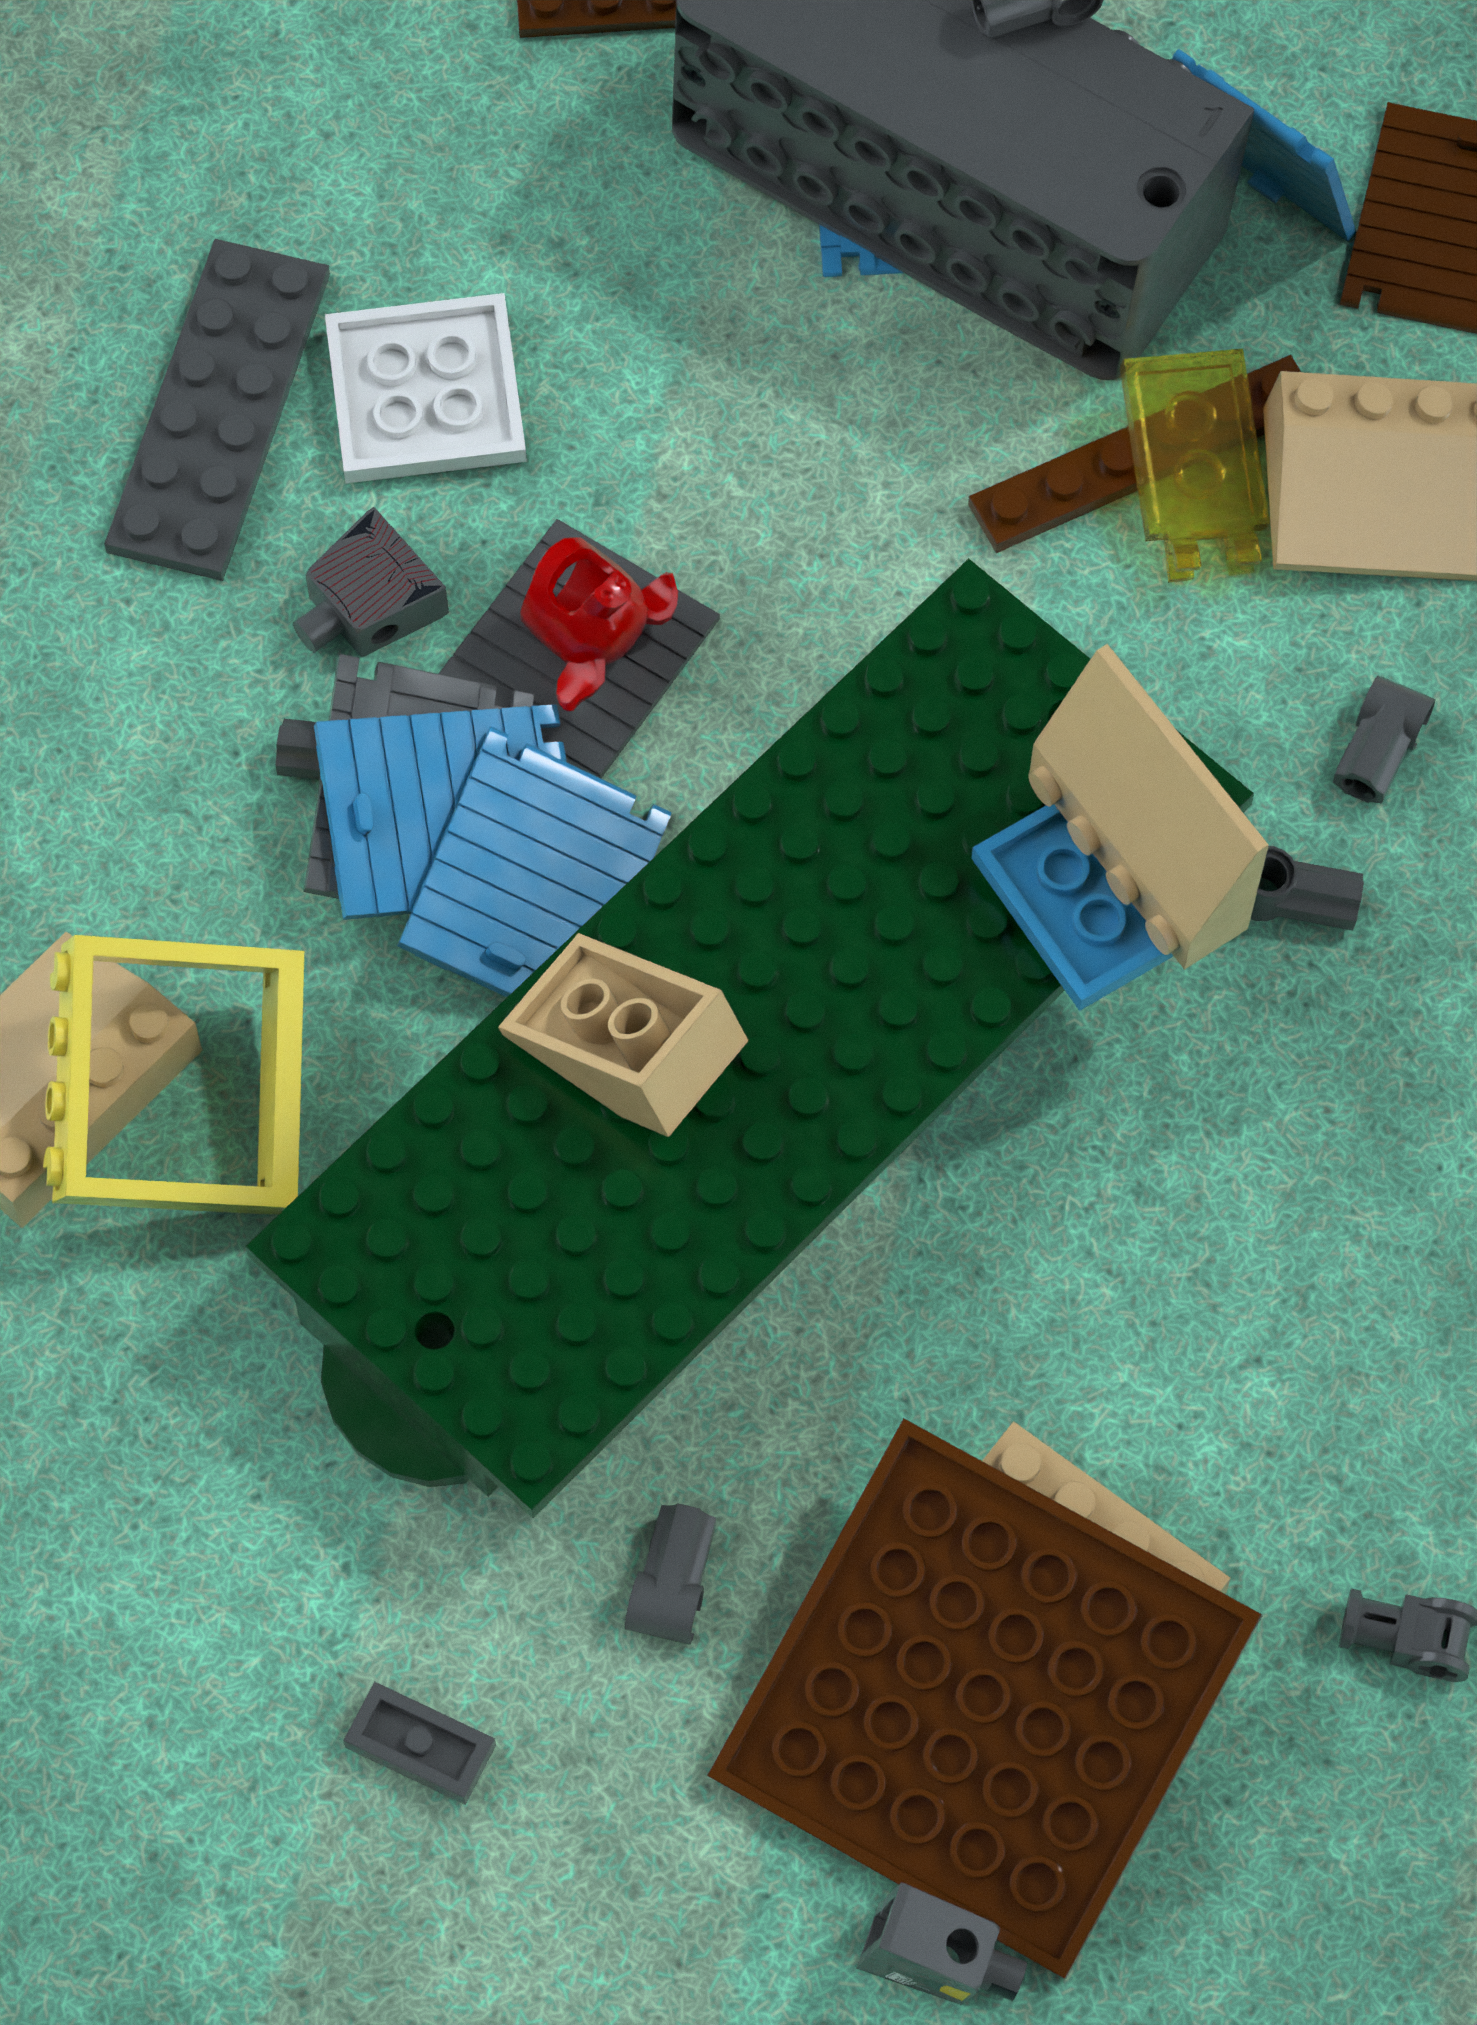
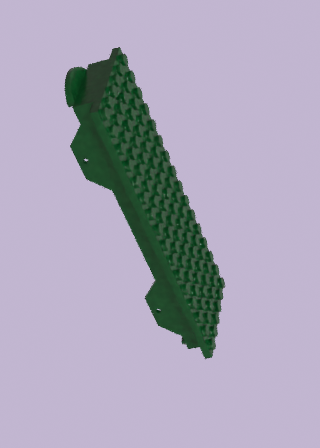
M969 558L245 1246L247 1255L295 1299L300 1324L324 1345L321 1385L334 1425L360 1457L390 1477L426 1487L465 1484L470 1480L488 1497L499 1487L528 1515L534 1518L1065 991L971 857L974 846L1046 806L1035 794L1028 778L1033 744L1090 661V658ZM1179 732L1244 813L1252 805L1254 793ZM578 933L722 990L748 1039L745 1046L669 1137L620 1117L503 1036L498 1028Z

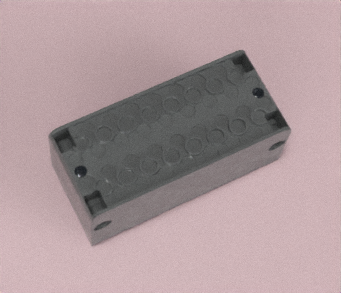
M676 0L672 133L680 145L815 223L875 254V257L991 323L1091 377L1100 380H1114L1124 376L1132 369L1226 234L1255 109L1193 75L1182 63L1173 59H1164L1144 48L1124 31L1112 30L1092 18L1067 27L1057 26L1050 19L989 39L986 34L982 35L974 18L971 0Z

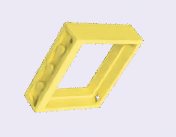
M74 935L61 945V952H55L54 972L50 974L51 990L60 991L59 1017L52 1016L48 1029V1052L50 1056H57L56 1082H49L45 1101L46 1118L48 1121H55L54 1147H47L43 1168L47 1169L46 1186H53L52 1203L280 1214L298 1197L304 951ZM93 961L263 973L257 1186L86 1177Z

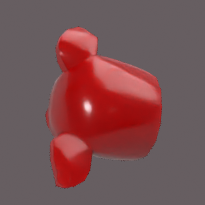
M581 537L563 538L547 550L535 569L520 614L522 623L530 632L567 664L557 680L556 690L559 704L565 711H574L581 702L592 697L605 682V666L622 658L634 646L646 624L662 625L672 619L677 607L678 590L674 575L669 572L663 573L641 590L633 578L617 563ZM577 561L570 578L555 597L553 589L557 580L569 566Z

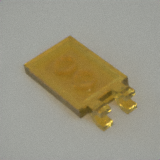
M1243 348L1124 359L1120 365V373L1145 542L1164 540L1168 583L1194 579V570H1200L1202 567L1197 544L1198 540L1224 538L1229 576L1254 573V565L1260 564L1262 561L1259 541L1254 531H1265L1270 521Z

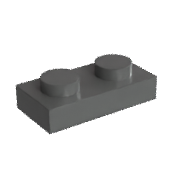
M375 1681L343 1740L345 1748L466 1805L496 1747L495 1738Z

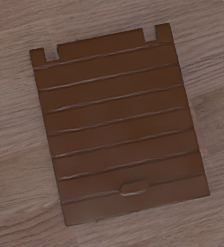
M1387 102L1340 305L1359 309L1362 292L1367 291L1381 294L1377 303V313L1477 334L1476 120Z

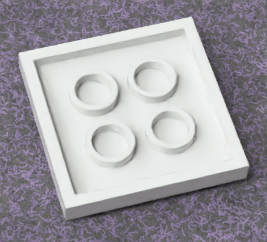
M504 293L325 314L345 483L527 462Z

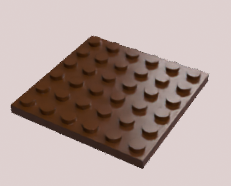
M903 1418L707 1776L897 1884L905 1883L996 1923L1000 1927L997 1941L1062 1978L1067 1979L1263 1615Z

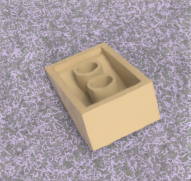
M580 933L575 936L498 1027L503 1036L620 1117L667 1137L672 1134L748 1042L722 990Z

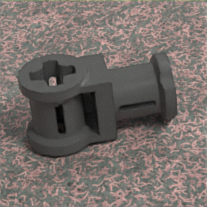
M1351 1588L1345 1608L1338 1647L1349 1649L1352 1644L1389 1651L1392 1652L1390 1665L1407 1668L1419 1675L1450 1682L1465 1681L1468 1679L1470 1668L1464 1659L1470 1628L1477 1625V1609L1469 1604L1453 1599L1435 1597L1425 1599L1407 1594L1402 1605L1398 1606L1363 1598L1361 1590ZM1445 1631L1447 1633L1445 1647L1443 1649L1441 1647V1643L1443 1638V1632Z

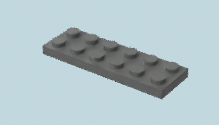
M214 239L105 540L106 553L220 581L224 580L330 277L329 265Z

